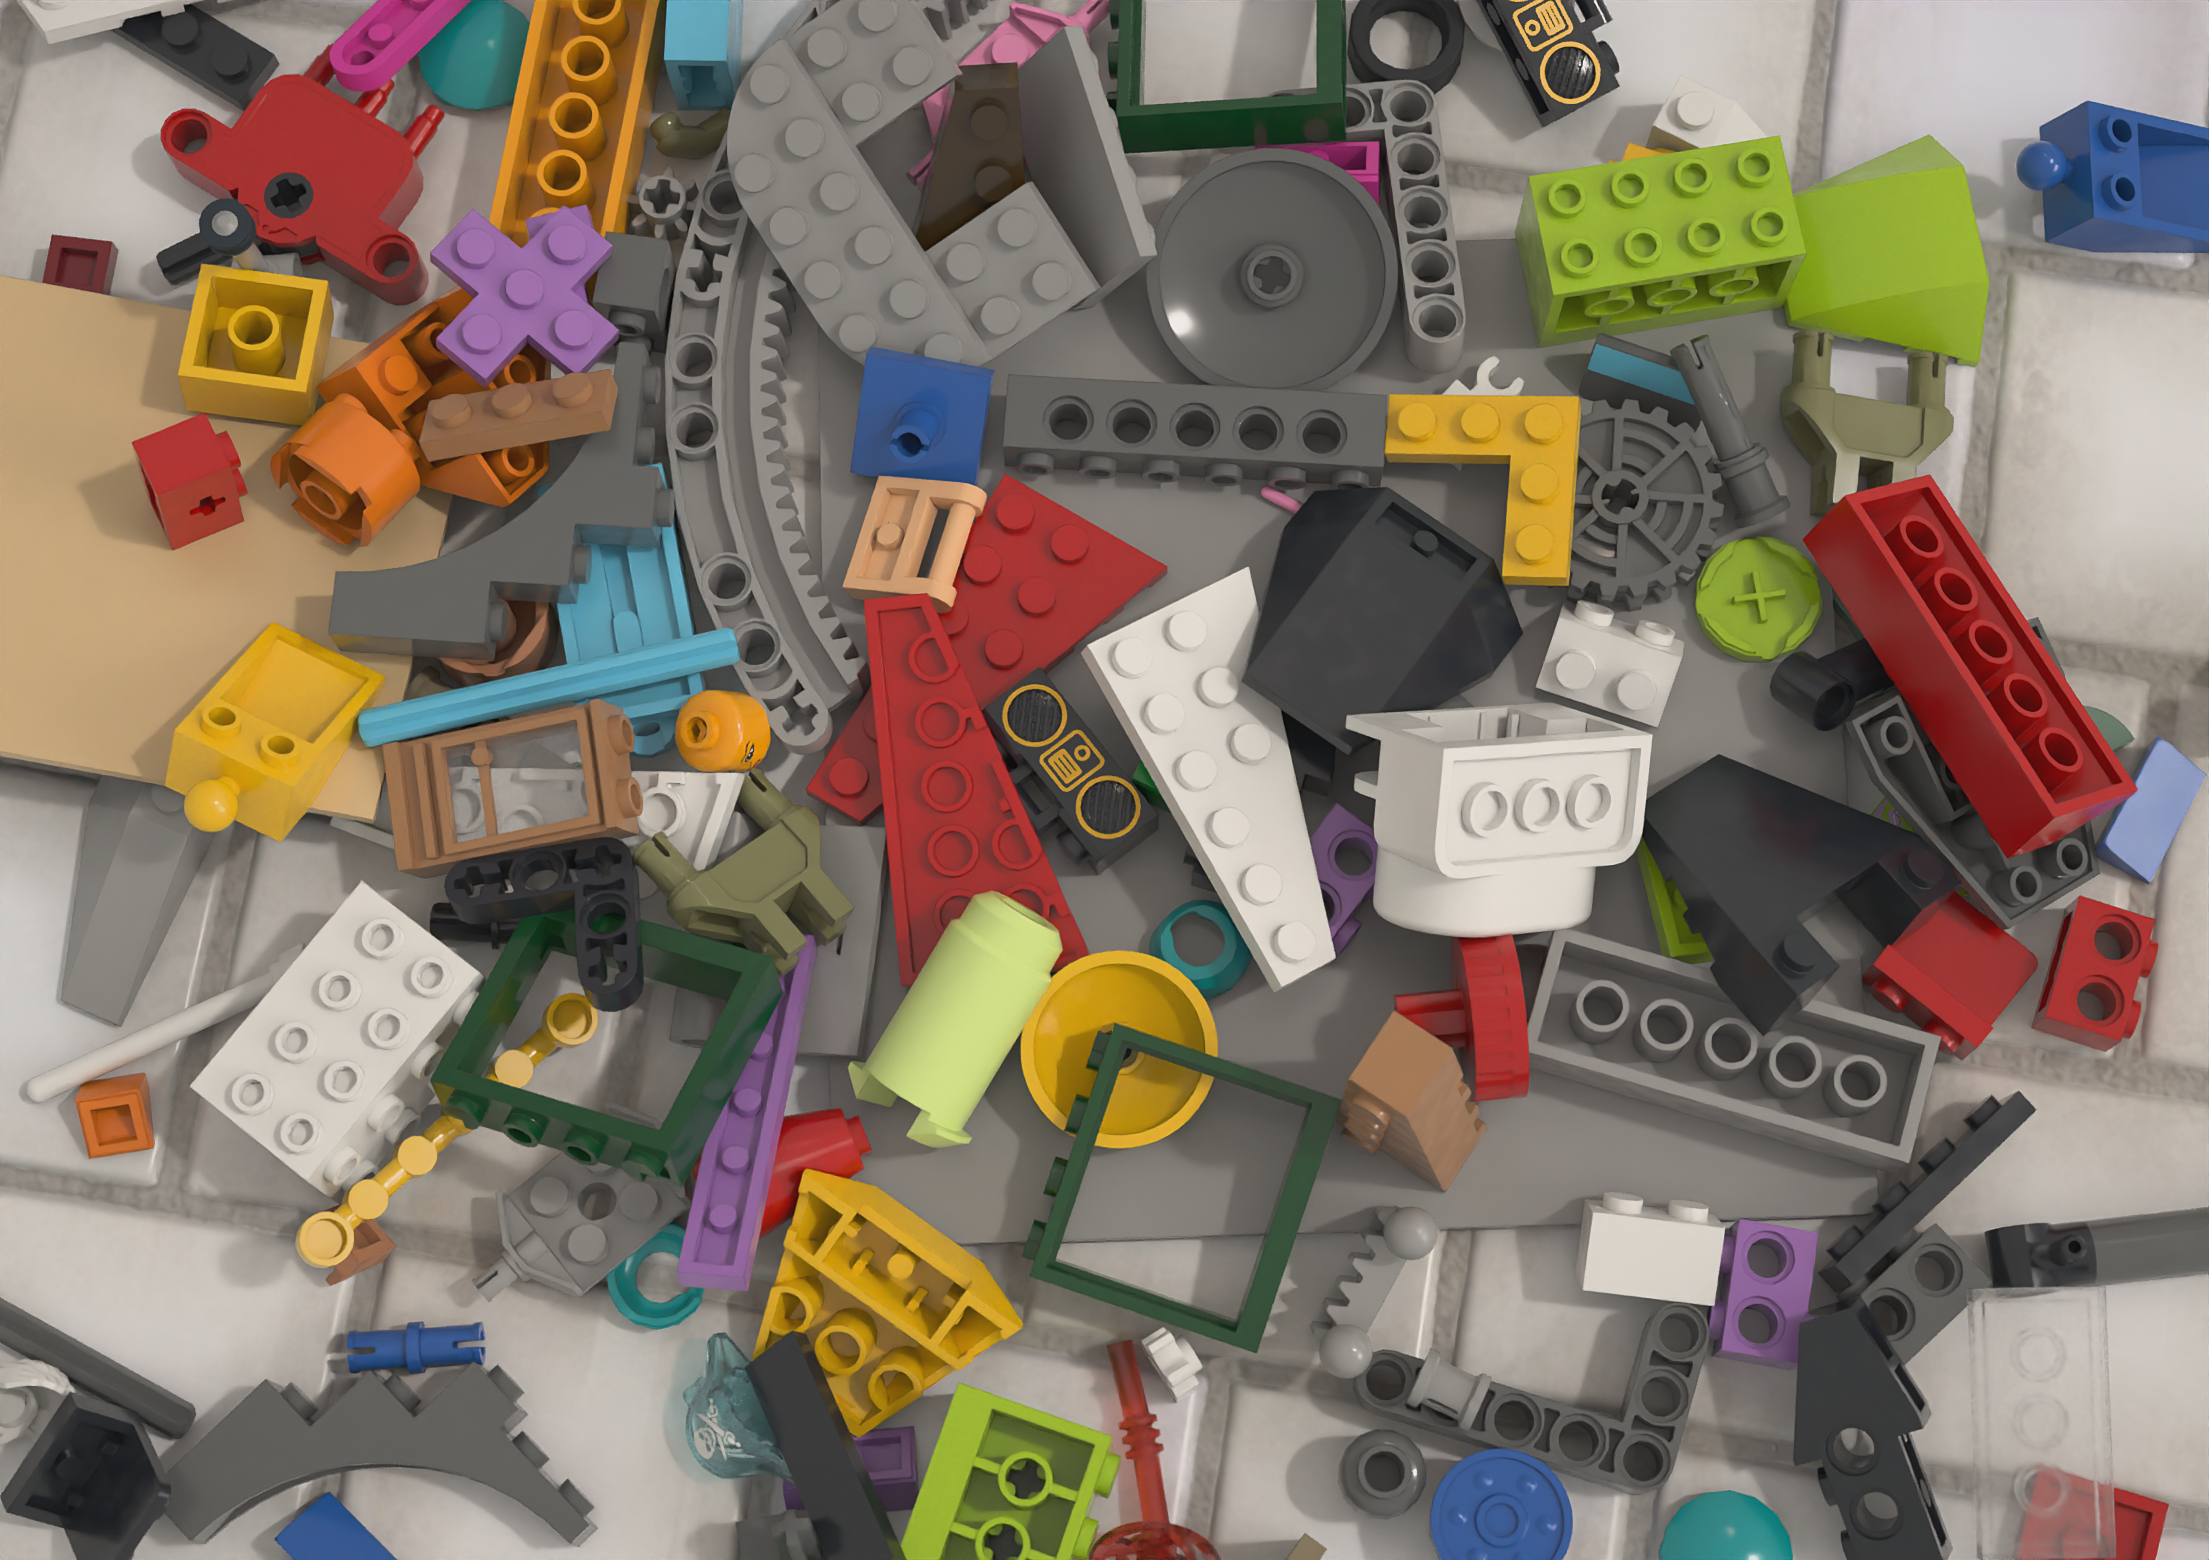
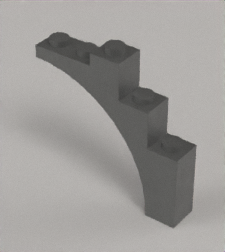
M619 342L613 374L618 386V393L610 430L591 433L572 463L556 482L523 513L479 541L437 559L405 567L375 571H335L328 634L340 651L494 661L496 641H505L508 632V604L500 602L501 599L577 604L579 584H589L592 568L591 546L583 545V543L660 548L662 527L671 528L673 523L674 490L665 489L666 487L658 467L642 466V464L652 465L655 430L654 427L646 426L648 404L659 403L661 391L660 366H652L645 343Z
M473 1361L419 1414L413 1409L422 1401L397 1374L394 1373L385 1380L383 1376L369 1370L316 1422L311 1417L318 1411V1408L298 1386L290 1382L283 1389L280 1384L265 1379L166 1473L171 1484V1494L168 1507L164 1513L189 1541L201 1544L208 1543L231 1522L260 1503L295 1486L339 1473L360 1469L391 1467L434 1470L466 1477L488 1485L517 1500L544 1519L569 1544L580 1547L598 1529L587 1516L595 1506L583 1492L568 1478L558 1486L542 1468L550 1458L524 1431H521L515 1438L510 1434L528 1415L516 1402L525 1392L498 1364L488 1372L483 1366Z

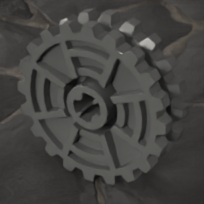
M1605 399L1593 401L1590 414L1584 416L1581 414L1569 586H1564L1568 588L1567 601L1577 605L1579 600L1588 597L1594 599L1595 603L1606 606L1611 609L1613 602H1624L1629 612L1641 610L1643 599L1651 595L1656 601L1661 603L1671 598V588L1675 587L1677 582L1687 586L1695 577V570L1699 567L1701 561H1706L1717 537L1718 522L1721 521L1723 516L1724 504L1717 502V492L1721 491L1723 486L1720 473L1708 472L1707 465L1713 457L1708 446L1694 447L1690 442L1694 429L1686 422L1677 427L1667 423V410L1656 406L1650 414L1640 412L1638 400L1625 399L1621 409H1611ZM1615 497L1622 498L1627 502L1626 507L1621 509L1619 515L1607 510L1608 505L1615 500Z

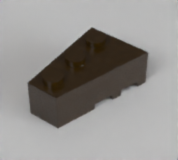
M1017 62L958 66L963 75L950 83L931 162L922 187L913 229H911L924 252L1025 184Z

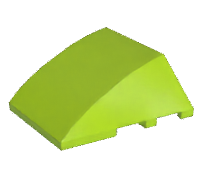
M1928 134L1793 194L1806 256L1784 303L1788 326L1805 330H1816L1818 333L1827 332L1836 337L1862 342L1865 338L1897 344L1902 346L1903 352L1908 353L1919 351L1941 353L1955 357L1957 364L1976 367L1979 364L1989 277L1965 168L1950 152Z

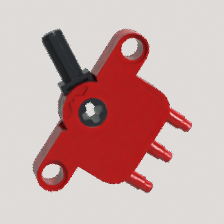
M330 44L321 55H317L303 76L299 74L282 75L270 80L263 86L232 129L195 108H186L173 112L164 121L160 140L177 171L186 180L217 199H234L243 204L255 221L256 237L254 243L262 255L298 253L302 265H311L320 261L380 299L393 305L411 304L425 293L429 284L428 271L414 242L407 235L398 231V229L417 204L423 191V174L417 159L435 136L439 124L445 117L444 111L434 104L428 105L422 115L417 116L404 136H402L398 131L375 118L388 101L387 97L394 88L392 79L379 88L362 92L354 105L325 88L335 75L330 61V50L333 44ZM207 139L205 145L199 151L183 153L185 147L191 141ZM299 202L301 208L291 212L289 206ZM200 232L160 251L156 255L157 263L164 277L171 285H178L198 275L201 263L219 265L233 258L232 256H223L213 251ZM395 261L410 262L407 269L401 275L396 277L383 276L385 268L390 263Z

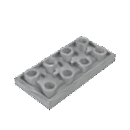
M1065 26L1018 68L1023 152L1033 183L1101 287L1074 306V309L1092 308L1155 258L1157 250L1155 247L1154 229L1146 220L1136 190L1135 172L1127 162L1117 132L1116 114L1108 105L1099 78L1097 57L1090 50L1082 26Z

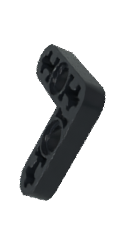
M599 837L474 857L458 863L446 876L444 888L453 912L461 921L469 924H484L575 909L578 976L587 1001L594 1008L603 1012H617L631 1006L642 994L644 971L639 876L630 849L623 841L613 837ZM614 864L610 868V875L598 877L602 873V866ZM578 868V870H575L578 878L577 882H573L570 869ZM551 870L558 873V878L554 884L547 889L532 891L525 888L529 877L536 872ZM506 879H510L513 892L505 893V891H508ZM485 884L481 887L479 896L469 897L473 895L474 886ZM618 913L626 917L623 925L615 932L598 934L592 931L593 924L602 915ZM604 957H614L620 972L616 974L615 983L611 985L602 984L607 980V964Z

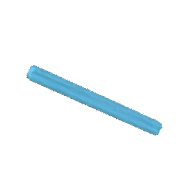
M723 628L363 710L357 719L358 729L365 746H378L736 664L740 657L739 647L734 631L731 628Z

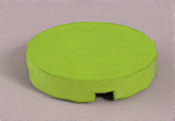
M1757 536L1756 539H1745L1742 541L1738 539L1723 545L1707 560L1694 587V612L1703 634L1719 651L1744 662L1768 663L1791 655L1809 639L1822 612L1821 590L1818 585L1819 578L1812 563L1794 546L1774 537Z

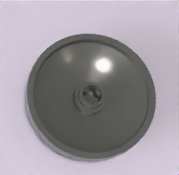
M1262 148L1240 152L1218 160L1193 176L1175 194L1165 208L1155 228L1157 256L1147 263L1146 281L1152 315L1160 334L1176 358L1190 372L1209 385L1307 391L1326 390L1355 371L1367 359L1377 346L1391 318L1398 287V262L1393 236L1378 204L1355 178L1330 161L1316 155L1284 148Z

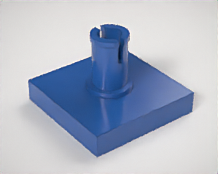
M871 346L866 353L850 473L876 478L880 475L962 482L977 487L995 370Z

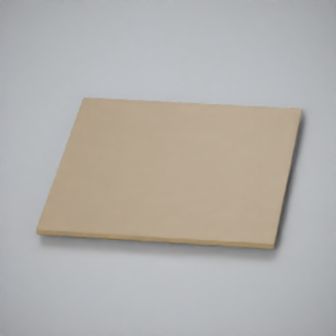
M0 275V756L165 786L174 730L272 622L386 676L385 685L371 709L403 702L415 656L340 651L329 636L328 630L335 571H375L405 567L439 558L455 495L420 485L418 494L370 544L360 547L361 539L355 538L349 546L342 545L324 536L308 524L291 506L298 496L289 483L286 482L279 489L273 479L270 469L272 456L302 426L205 413L215 434L225 430L228 432L240 458L242 466L238 469L248 491V495L239 498L244 522L172 550L147 498L131 442L204 413L186 410L178 379V370L191 310ZM330 336L322 381L370 344ZM320 393L316 412L327 403ZM358 729L307 812L374 824L386 778L382 745L365 746Z

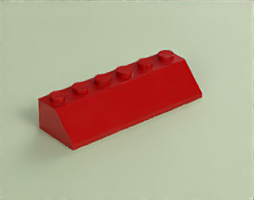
M1930 474L1845 495L1802 539L1817 562L1820 571L1826 576L1850 613L1852 621L1866 638L1884 666L1888 677L1902 694L1918 719L1921 728L1929 736L1952 772L1955 781L1963 789L1986 825L1989 834L1997 842L2007 859L2052 844L2130 798L2138 791V788Z

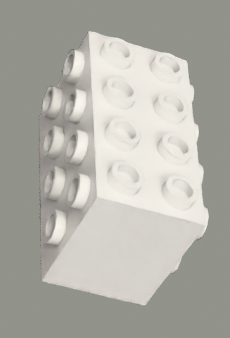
M361 881L193 1081L190 1087L303 1179L338 1204H342L343 1196L348 1189L362 1180H370L379 1172L378 1164L392 1147H397L404 1140L412 1137L421 1122L420 1113L436 1095L430 1079L487 979L442 942Z

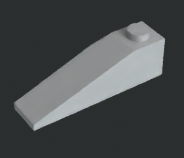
M103 775L88 805L61 1001L122 1027L216 832L201 831L188 821L184 812L185 795L163 785Z

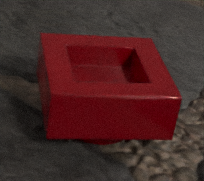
M52 234L42 283L110 295L119 250L112 241Z

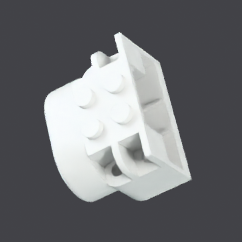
M1555 703L1346 716L1345 728L1381 740L1379 771H1367L1356 774L1354 790L1376 799L1374 836L1378 843L1373 905L1376 912L1390 923L1414 931L1453 937H1495L1507 934L1515 935L1572 928L1585 922L1591 915L1596 866L1615 865L1624 862L1635 852L1640 843L1643 832L1653 734Z

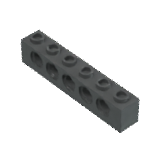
M1008 374L1003 438L1005 466L1016 467L1018 472L1032 476L1049 475L1053 473L1054 469L1079 470L1081 476L1091 479H1110L1115 477L1117 472L1140 473L1145 480L1158 483L1175 482L1179 480L1180 476L1205 477L1207 483L1217 486H1236L1241 484L1243 479L1267 480L1269 486L1284 490L1300 489L1305 487L1306 483L1331 484L1333 490L1369 488V486L1380 487L1384 469L1387 395ZM1065 420L1077 421L1085 427L1082 435L1071 440L1061 439L1052 432L1058 423ZM1134 423L1144 427L1148 435L1140 442L1126 443L1120 440L1115 435V432L1125 424ZM1199 427L1206 430L1210 434L1211 439L1202 446L1192 447L1184 444L1178 438V435L1186 428ZM1260 430L1269 434L1273 438L1274 443L1266 449L1253 450L1245 446L1241 438L1250 431ZM1313 434H1325L1335 441L1337 447L1331 452L1319 454L1308 449L1304 444V440Z

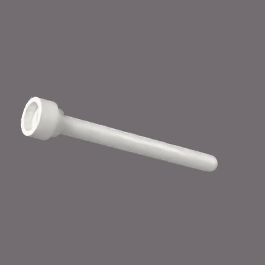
M302 942L278 953L279 960L269 964L270 971L31 1079L27 1085L28 1096L36 1102H44L257 1006L307 946Z

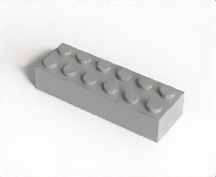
M1568 928L1554 930L1548 940L1527 1015L1529 1067L1532 1069L1892 1174L1897 1173L1910 1162L1941 1036L1814 999L1804 1009L1765 1036H1762L1720 989L1710 969Z

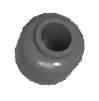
M1376 1429L1360 1435L1346 1448L1338 1467V1484L1343 1498L1356 1512L1368 1518L1390 1519L1403 1514L1419 1500L1426 1485V1465L1421 1451L1410 1438L1394 1430Z

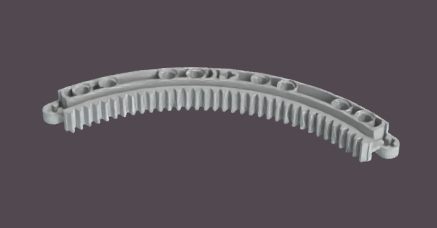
M812 0L782 39L792 35L840 0ZM915 0L937 35L947 40L953 36L949 23L950 19L965 25L970 21L967 10L969 3L982 10L988 7L987 0ZM726 130L700 189L676 274L665 355V430L676 511L699 591L716 630L731 628L736 635L740 657L739 661L732 665L749 696L755 698L765 710L769 725L780 743L789 752L798 755H811L820 751L832 736L833 720L830 712L852 697L856 704L862 701L872 685L871 673L863 656H859L852 639L847 636L839 617L836 616L811 560V553L803 538L805 536L804 530L797 517L799 511L792 496L794 486L787 471L791 470L784 451L788 447V441L782 426L787 424V419L780 405L786 402V394L781 381L787 379V372L781 359L789 357V349L784 336L792 334V327L786 314L795 313L796 305L791 292L797 290L748 217L744 208L742 207L736 213L729 215L720 213L722 208L728 203L740 201L729 171ZM708 261H709V262L711 263V265L713 266V270H714V272H715V274H716V276H717V279H718L719 283H717V282H713V283H712V281H713V273H712V270H711V268H710V266H709V264H708ZM701 361L712 363L709 370L703 375L697 377L686 376L687 370L693 364ZM702 430L713 432L710 440L703 446L696 448L686 446L689 437L694 433ZM736 579L745 581L744 589L734 598L722 599L717 597L719 589L728 581ZM771 645L774 647V653L765 663L759 665H749L746 663L747 655L756 646ZM799 709L806 717L817 713L811 720L815 730L806 736L798 729L787 733L794 727L790 715Z

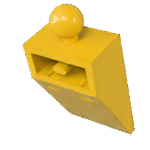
M272 622L174 730L165 786L185 795V815L188 821L201 831L218 832L227 828L236 820L281 842L313 805L358 730V716L361 715L363 710L371 709L385 685L386 676Z

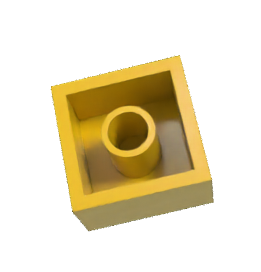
M201 263L178 370V379L186 410L303 426L316 412L319 391L315 386L322 382L334 321L329 282L327 280Z

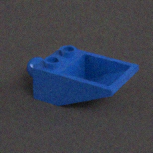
M2087 100L2039 126L2040 141L2027 145L2020 152L2016 161V173L2019 180L2027 188L2034 191H2042L2045 242L2090 252L2209 253V128Z

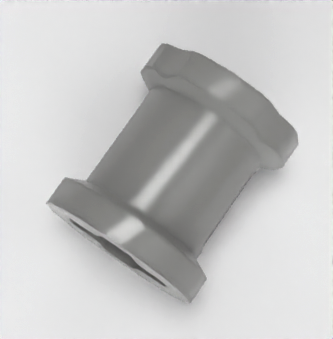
M1430 1348L1406 1404L1416 1407L1422 1403L1457 1419L1458 1426L1469 1431L1486 1395L1492 1377L1484 1373L1476 1377L1440 1360V1352Z

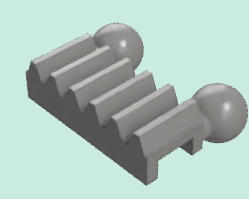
M1396 1205L1394 1208L1376 1206L1373 1210L1384 1226L1381 1231L1362 1230L1361 1236L1371 1248L1369 1254L1350 1252L1348 1259L1356 1268L1358 1274L1356 1277L1337 1276L1335 1281L1345 1294L1344 1299L1325 1298L1323 1301L1325 1310L1332 1317L1331 1323L1312 1321L1310 1325L1313 1335L1320 1342L1319 1357L1321 1363L1332 1375L1339 1378H1353L1368 1368L1372 1360L1373 1348L1367 1332L1406 1261L1425 1257L1436 1244L1438 1236L1437 1226L1427 1211L1414 1206L1400 1208Z

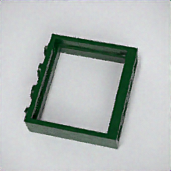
M1109 0L1112 30H1119L1118 41L1108 42L1110 79H1117V92H1107L1106 99L1109 107L1116 114L1125 154L1347 140L1346 0H1316L1317 94L1144 105L1146 0Z
M575 909L522 917L430 1079L431 1085L443 1108V1113L446 1116L462 1120L466 1129L473 1130L482 1126L504 1133L509 1139L525 1147L534 1148L538 1144L563 1151L568 1157L584 1165L594 1166L599 1162L622 1169L629 1176L643 1183L646 1177L682 1188L783 995L773 958L769 955L641 919L644 977L727 1001L660 1130L481 1077L551 952L555 951L577 958ZM618 913L602 915L593 924L592 931L598 934L615 932L623 925L626 917ZM604 957L608 967L618 969L614 957Z
M1115 1022L1110 1035L1100 1031L1097 1032L1086 1065V1069L1098 1072L1090 1097L1076 1094L1064 1130L1077 1135L1069 1159L1066 1160L1055 1156L1043 1194L1055 1198L1048 1221L1045 1223L1034 1219L1022 1257L1034 1260L1029 1276L1257 1354L1342 1100L1330 1094ZM1127 1048L1307 1108L1236 1319L1056 1258Z

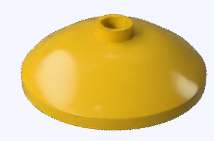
M1117 950L1095 953L1080 958L1058 971L1051 978L1050 985L1023 1028L1020 1050L1021 1064L1028 1089L1041 1111L1058 1128L1063 1131L1065 1130L1076 1094L1090 1097L1098 1072L1086 1069V1065L1097 1032L1100 1031L1110 1035L1115 1022L1218 1057V1038L1211 1011L1196 986L1178 969L1167 962L1144 953ZM1131 1049L1130 1055L1122 1061L1094 1145L1118 1149L1134 1148L1156 1142L1172 1134L1183 1126L1199 1109L1211 1088L1214 1077ZM1066 1132L1067 1134H1069L1070 1136H1072V1137H1074V1138H1076V1136H1077V1135H1075V1134Z

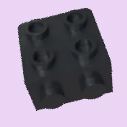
M69 1391L0 1495L6 1513L64 1528L77 1560H132L135 1549L153 1522L161 1518L166 1511L170 1500L171 1484L138 1412Z

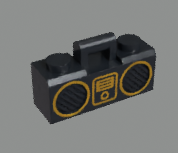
M1476 0L1542 127L1563 118L1620 87L1615 77L1620 70L1619 63L1613 50L1604 40L1597 42L1592 31L1613 20L1603 0H1575L1585 19L1582 23L1569 0Z
M1040 667L982 710L1005 764L1009 763L1013 768L1010 775L1034 826V831H1036L1039 837L1058 823L1062 832L1056 836V839L1068 857L1078 867L1087 861L1096 874L1099 875L1159 829L1158 813ZM1030 780L1035 783L1051 803V806L1043 812L1022 787Z

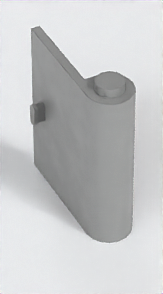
M737 802L714 866L764 833ZM820 825L821 869L853 905L854 910L849 917L842 921L846 925L843 938L841 934L824 946L815 937L818 951L796 1055L862 1058L888 863L886 828ZM790 911L785 913L803 935H813ZM702 936L705 938H709L712 940L747 949V947L742 943ZM676 987L669 1040L679 1045L703 1049L727 1001Z

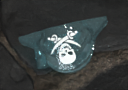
M726 1332L714 1333L707 1342L704 1375L683 1391V1398L689 1406L686 1415V1435L693 1456L704 1469L721 1478L738 1479L764 1473L777 1476L795 1484L744 1368L751 1362Z

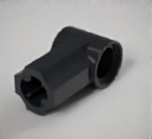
M1863 638L1819 659L1804 651L1792 653L1776 668L1771 679L1770 691L1775 701L1816 729L1825 732L1841 725L1850 715L1856 701L1894 684V682L1888 677L1884 666L1866 638Z

